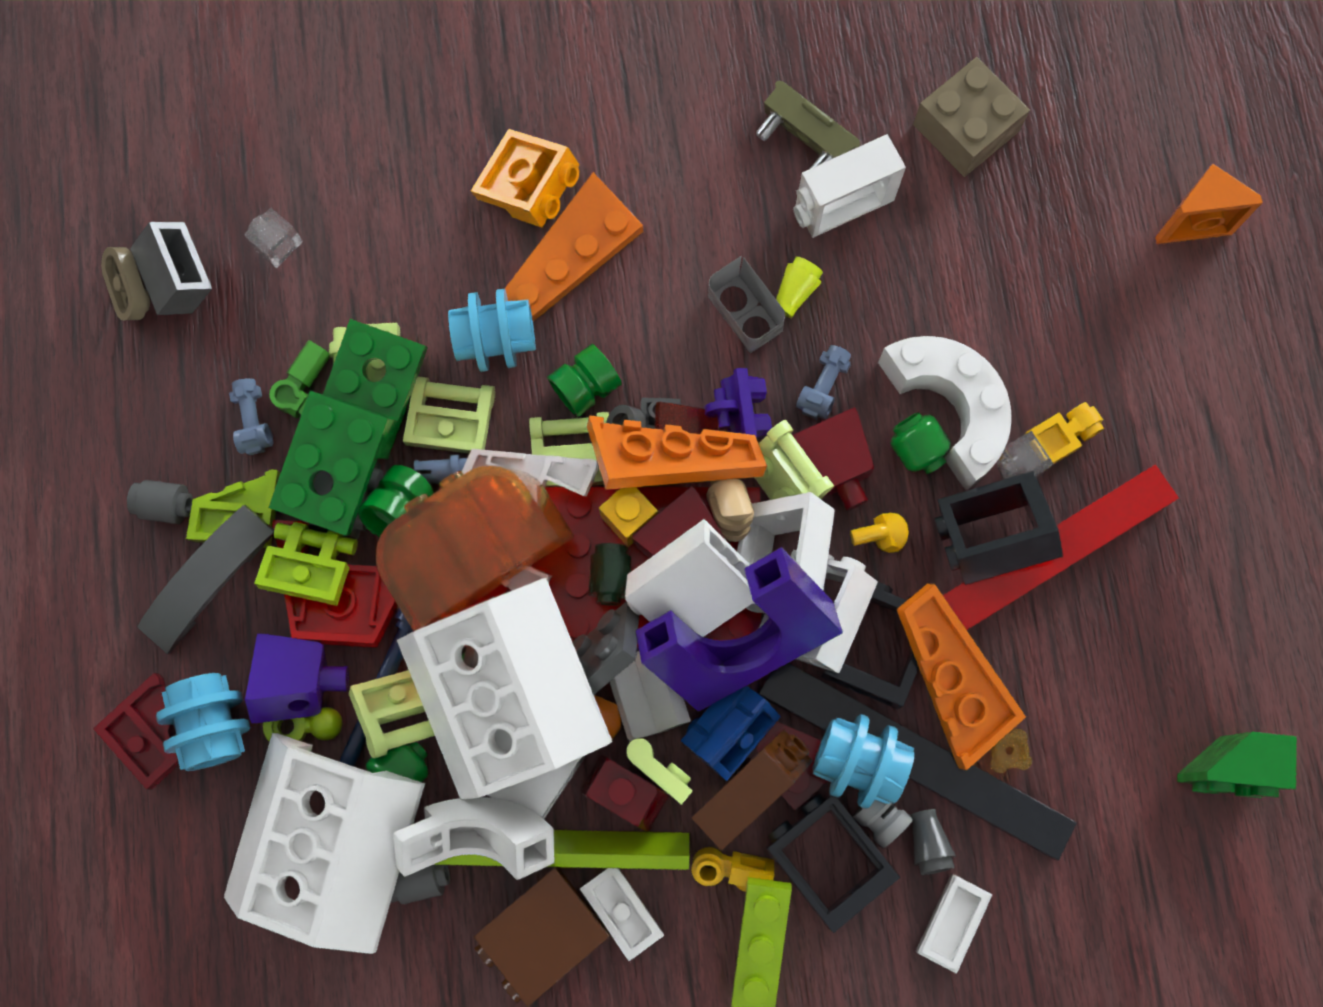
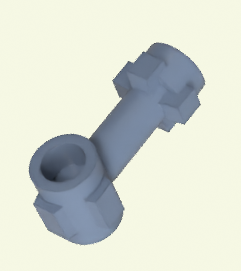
M830 345L827 352L823 351L819 361L825 366L814 389L805 386L796 404V408L801 409L803 415L815 420L818 417L825 420L828 418L835 402V398L828 394L838 373L843 372L847 374L851 362H849L851 354L847 350L839 346Z
M254 379L236 380L231 384L233 392H229L232 403H239L243 429L233 433L235 447L240 454L254 455L265 452V448L273 446V435L268 424L259 425L255 402H257V398L262 397L261 387L256 385V380Z

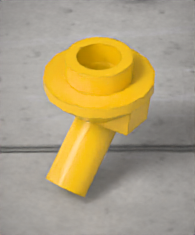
M891 512L873 518L874 525L850 530L854 546L875 541L878 548L888 553L898 552L907 542L909 534L905 519L901 515Z

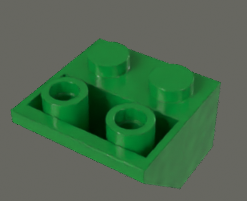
M1261 732L1220 736L1177 774V782L1192 784V792L1219 794L1221 792L1234 793V796L1246 798H1279V790L1296 789L1297 736Z

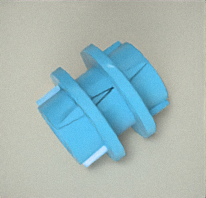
M497 289L496 304L481 306L479 295L475 292L468 294L467 307L448 311L450 337L456 361L476 359L480 372L489 370L490 356L504 355L507 367L512 368L517 366L516 353L536 350L529 299L508 301L506 290Z
M209 673L190 677L167 686L166 691L162 692L165 708L157 712L156 719L160 725L174 724L177 735L164 741L163 748L165 753L177 754L180 770L195 771L234 760L240 757L242 752H245L241 735L249 731L250 724L247 719H232L230 709L241 704L243 697L240 691L229 690L226 675L221 676L219 673Z
M859 714L853 723L840 718L832 719L817 751L813 765V774L831 782L829 793L837 798L842 795L847 785L858 789L857 803L859 807L868 809L874 800L886 804H895L908 781L914 761V748L897 741L898 730L890 725L883 729L879 737L867 733L869 717L863 714Z

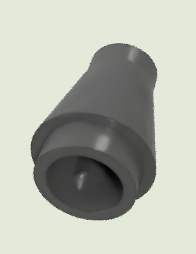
M928 809L911 814L913 819L914 865L919 866L921 875L936 874L954 869L952 858H955L956 855L938 820L936 810Z

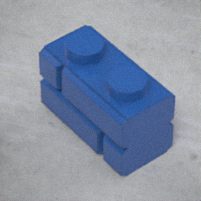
M745 686L711 704L701 717L694 719L689 724L687 734L682 738L681 742L701 761L727 781L781 716L768 701L748 686Z

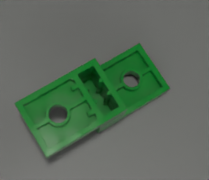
M349 320L324 393L309 392L268 508L345 536L351 534L377 458H389L426 355L427 346L356 320ZM380 359L386 366L385 376L377 382H372L366 375V367L372 360ZM321 471L328 472L333 478V487L325 495L319 494L313 485L316 474Z

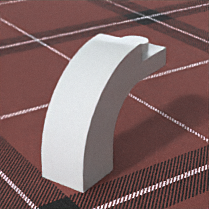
M487 797L457 798L438 802L424 807V820L393 832L396 868L404 877L442 860L459 855H481L492 858L502 864L516 880L554 863L553 827L529 808L502 799Z

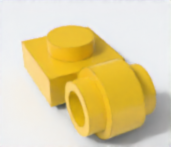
M1087 402L1078 405L1066 414L1069 420L1068 423L1059 412L1023 435V438L1045 469L1077 451L1082 446L1077 437L1080 436L1085 442L1105 429L1101 424L1103 418L1094 406L1089 407Z
M712 847L700 849L693 857L692 875L699 884L704 886L717 885L724 877H729L728 884L736 885L738 889L746 892L748 877L774 880L773 859L733 851L732 856H727ZM705 865H711L713 868H707Z

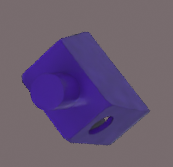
M257 634L245 696L251 723L316 716L322 709L324 691H348V666H327L324 645L320 642L269 634Z

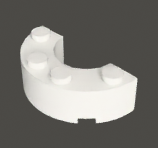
M935 336L912 337L885 347L878 364L899 394L913 389L931 390L943 395L955 407L960 418L961 435L945 459L966 491L971 489L998 461L1009 438L1011 406L1007 390L1000 376L992 365L975 350L947 338Z

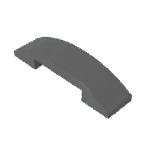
M243 505L184 563L151 604L137 628L166 654H170L196 624L194 620L244 563L250 562L274 535V529L247 505Z

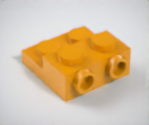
M508 129L471 189V192L477 200L504 208L513 218L542 228L547 219H553L558 214L560 209L559 199L566 187H573L579 178L578 167L580 164L566 146Z

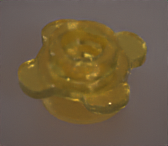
M1014 729L991 748L993 759L990 762V766L995 772L1004 773L1008 768L1016 767L1020 770H1026L1031 766L1032 758L1029 755L1028 736L1025 731ZM1007 747L1012 748L1013 753L1011 755L1006 754L1005 750Z

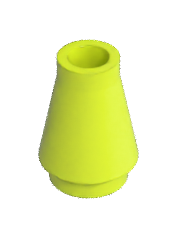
M796 257L793 263L787 264L776 297L777 302L785 312V316L789 318L793 317L797 309L821 284L819 278L823 271L812 262L801 257Z

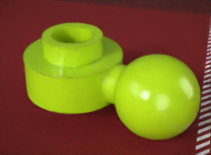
M323 707L316 716L291 719L294 723V729L290 734L285 735L281 731V723L284 720L264 722L263 731L269 742L272 733H278L302 741L307 733H311L315 738L326 741L335 738L340 733L343 721L338 711L330 707Z

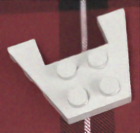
M471 449L439 525L474 558L479 559L494 573L495 577L505 587H509L512 591L543 578H546L549 583L551 575L514 559L515 553L547 481L549 480L587 497L599 469L598 462L593 459Z

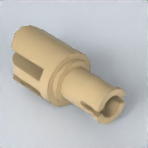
M739 479L710 481L711 487L708 489L706 496L714 521L728 541L738 542L744 539L750 532V525L754 518V510L745 484Z

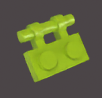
M294 522L292 525L277 523L274 530V538L285 540V545L283 548L267 545L254 584L259 589L338 606L350 567L346 562L336 560V557L339 553L354 555L358 546L357 539L344 537V535L328 530L327 533L311 530L307 524ZM305 545L321 548L319 556L301 553V549Z

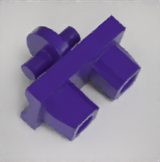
M736 368L733 370V375L721 380V388L714 390L715 401L705 405V415L717 418L719 429H727L728 432L755 435L757 440L765 438L767 432L772 428L771 417L768 414H754L752 403H760L766 398L765 379L748 376L747 368Z

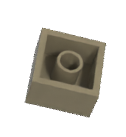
M976 57L920 103L913 125L966 177L1020 132L1030 109Z

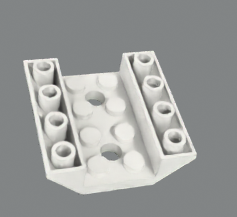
M546 578L487 600L411 632L397 640L460 799L480 798L555 770L613 742ZM465 645L472 646L478 653L479 660L475 668L467 666L462 659V649ZM497 729H504L511 735L512 748L510 751L503 750L497 745L495 741Z
M272 733L224 898L237 918L309 946L373 954L377 951L399 875V870L396 868L393 832L414 823L425 784L389 771L371 773L311 752L313 745L278 733ZM314 791L320 792L325 800V808L320 815L315 814L310 807V797ZM289 876L295 878L300 886V893L296 900L289 898L285 892V882Z

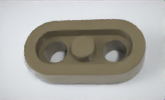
M108 247L103 253L101 267L114 310L119 319L123 321L141 320L149 310L150 296L143 287L135 259L131 251L126 247Z

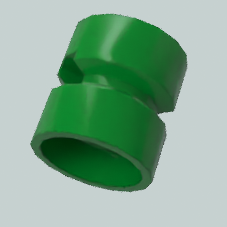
M594 344L589 345L574 356L575 364L573 366L564 364L547 376L555 393L576 418L595 405V396L605 398L622 385V381L614 367Z
M393 465L381 478L378 487L368 495L359 507V518L364 526L374 535L389 542H399L404 539L412 528L418 514L422 513L432 500L434 495L432 487L415 470L403 465Z

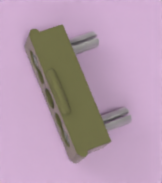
M783 81L775 83V90L764 102L765 113L769 117L756 131V135L759 138L761 137V140L766 141L780 124L820 155L811 168L860 147L858 138Z

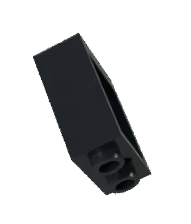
M1034 471L937 499L941 516L934 518L941 541L949 539L951 546L944 548L951 571L959 569L965 585L1063 557L1059 529ZM1025 507L1033 529L970 548L965 547L958 528L959 525Z
M878 582L870 601L897 612L896 609L907 600L893 595L891 587ZM911 649L897 686L847 664H843L840 673L824 669L821 678L898 710L904 707L919 666Z
M819 793L800 808L805 815L796 823L791 825L786 820L767 835L772 842L765 848L826 927L835 933L896 882L900 876L837 797L829 795L824 799ZM830 811L875 869L829 908H826L783 853L782 849Z

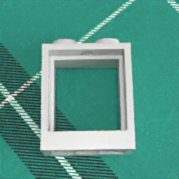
M888 134L802 172L799 189L797 190L796 206L793 209L799 225L802 228L807 227L812 238L895 200L906 167Z
M812 492L753 503L754 518L750 525L751 529L747 536L738 542L737 552L751 565L772 553L775 535L800 531L795 562L824 590L835 510ZM755 603L746 607V609L752 612L765 613Z
M793 550L791 553V558L796 561L797 550ZM828 554L825 578L842 582L834 606L843 633L796 658V660L840 673L878 583L877 580L864 572L866 566L863 563L843 556L841 561H837ZM765 613V615H764V618H763V620H762V622H761L760 627H761V626L768 620V618H769V616H768L766 613Z

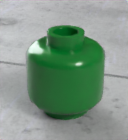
M917 412L902 420L892 429L895 434L890 441L891 447L907 470L915 472L923 469L926 474H929L947 462L944 455L950 449L951 441L934 416H922L920 412Z
M417 742L387 750V755L375 759L371 757L366 763V770L371 773L389 771L422 783L429 773L424 762L428 754Z

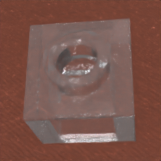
M272 208L264 215L257 216L244 234L254 250L276 269L303 242L294 227Z
M1032 431L1006 445L998 459L999 462H997L998 470L1004 479L1034 471L1036 478H1038L1054 465Z

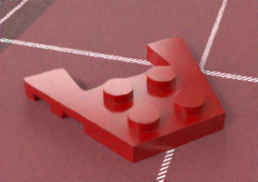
M273 520L272 528L275 530L277 523L292 525L294 522L306 523L303 521ZM411 528L403 540L390 542L388 562L385 567L348 564L350 568L338 606L284 594L291 637L320 642L325 645L377 648L430 541L431 533L429 529ZM276 539L277 547L283 548L286 541ZM305 545L301 549V553L308 554L309 546Z

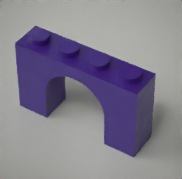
M782 547L744 568L753 602L769 616L768 620L753 633L733 640L708 639L694 632L672 611L636 630L641 663L698 712L843 633L833 601Z

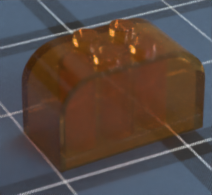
M499 466L477 467L464 475L462 471H457L443 479L439 483L442 489L429 498L426 494H423L408 502L404 506L406 513L395 519L385 528L376 548L377 569L413 631L460 612L575 537L538 479L525 471Z

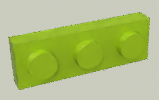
M748 877L731 1007H775L792 891L791 883Z

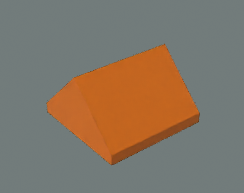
M1212 164L1156 235V244L1233 235L1263 203L1261 195L1215 164Z

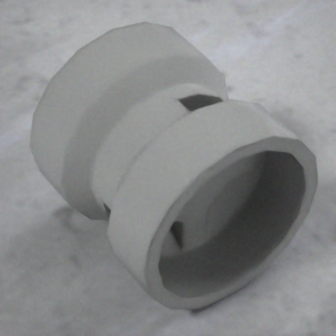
M874 800L868 809L860 807L852 816L861 826H867L873 832V839L881 848H885L892 843L913 820L904 810H898L892 803L886 804Z

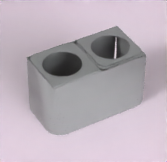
M740 256L710 277L708 298L749 353H752L783 332L785 312L744 257L740 270L742 257ZM728 287H739L746 293L747 304L742 310L730 312L720 301L721 293ZM754 316L764 318L770 326L769 332L756 339L748 337L742 330L744 322Z

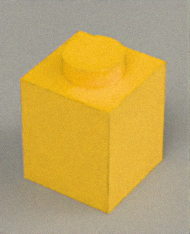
M636 487L620 488L599 507L601 519L627 547L633 544L632 535L658 514V510Z

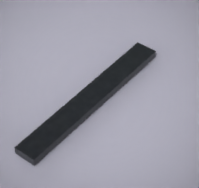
M790 663L772 671L759 693L763 698L824 732L832 719L840 718L853 723L859 714L869 717L867 733L877 737L880 736L887 725L897 728V741L914 748V761L908 779L1054 860L1059 861L1077 824L1072 819L974 765L968 770L958 768L951 752Z

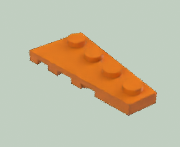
M593 172L505 287L508 301L529 299L534 322L644 232L642 223Z
M589 415L587 429L606 490L763 477L767 468L755 435L703 429L701 434H694L682 430V426L665 424L664 430L643 428L640 421L624 420L623 425L604 423V417Z
M926 584L896 610L958 768L968 770L1024 720L1026 716L935 584Z

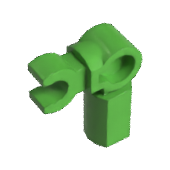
M308 340L286 372L289 375L288 378L277 381L271 387V402L281 412L288 413L295 418L301 417L309 395L303 390L305 387H311L329 360L330 353Z

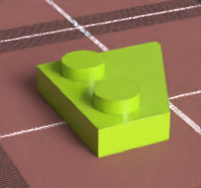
M271 469L265 472V476L246 483L240 481L226 486L219 493H208L193 499L186 539L191 542L204 543L243 505H247L272 527V522L276 517V510L268 507L281 472ZM271 537L270 540L263 546V548H267V545L271 546V544H272V537Z

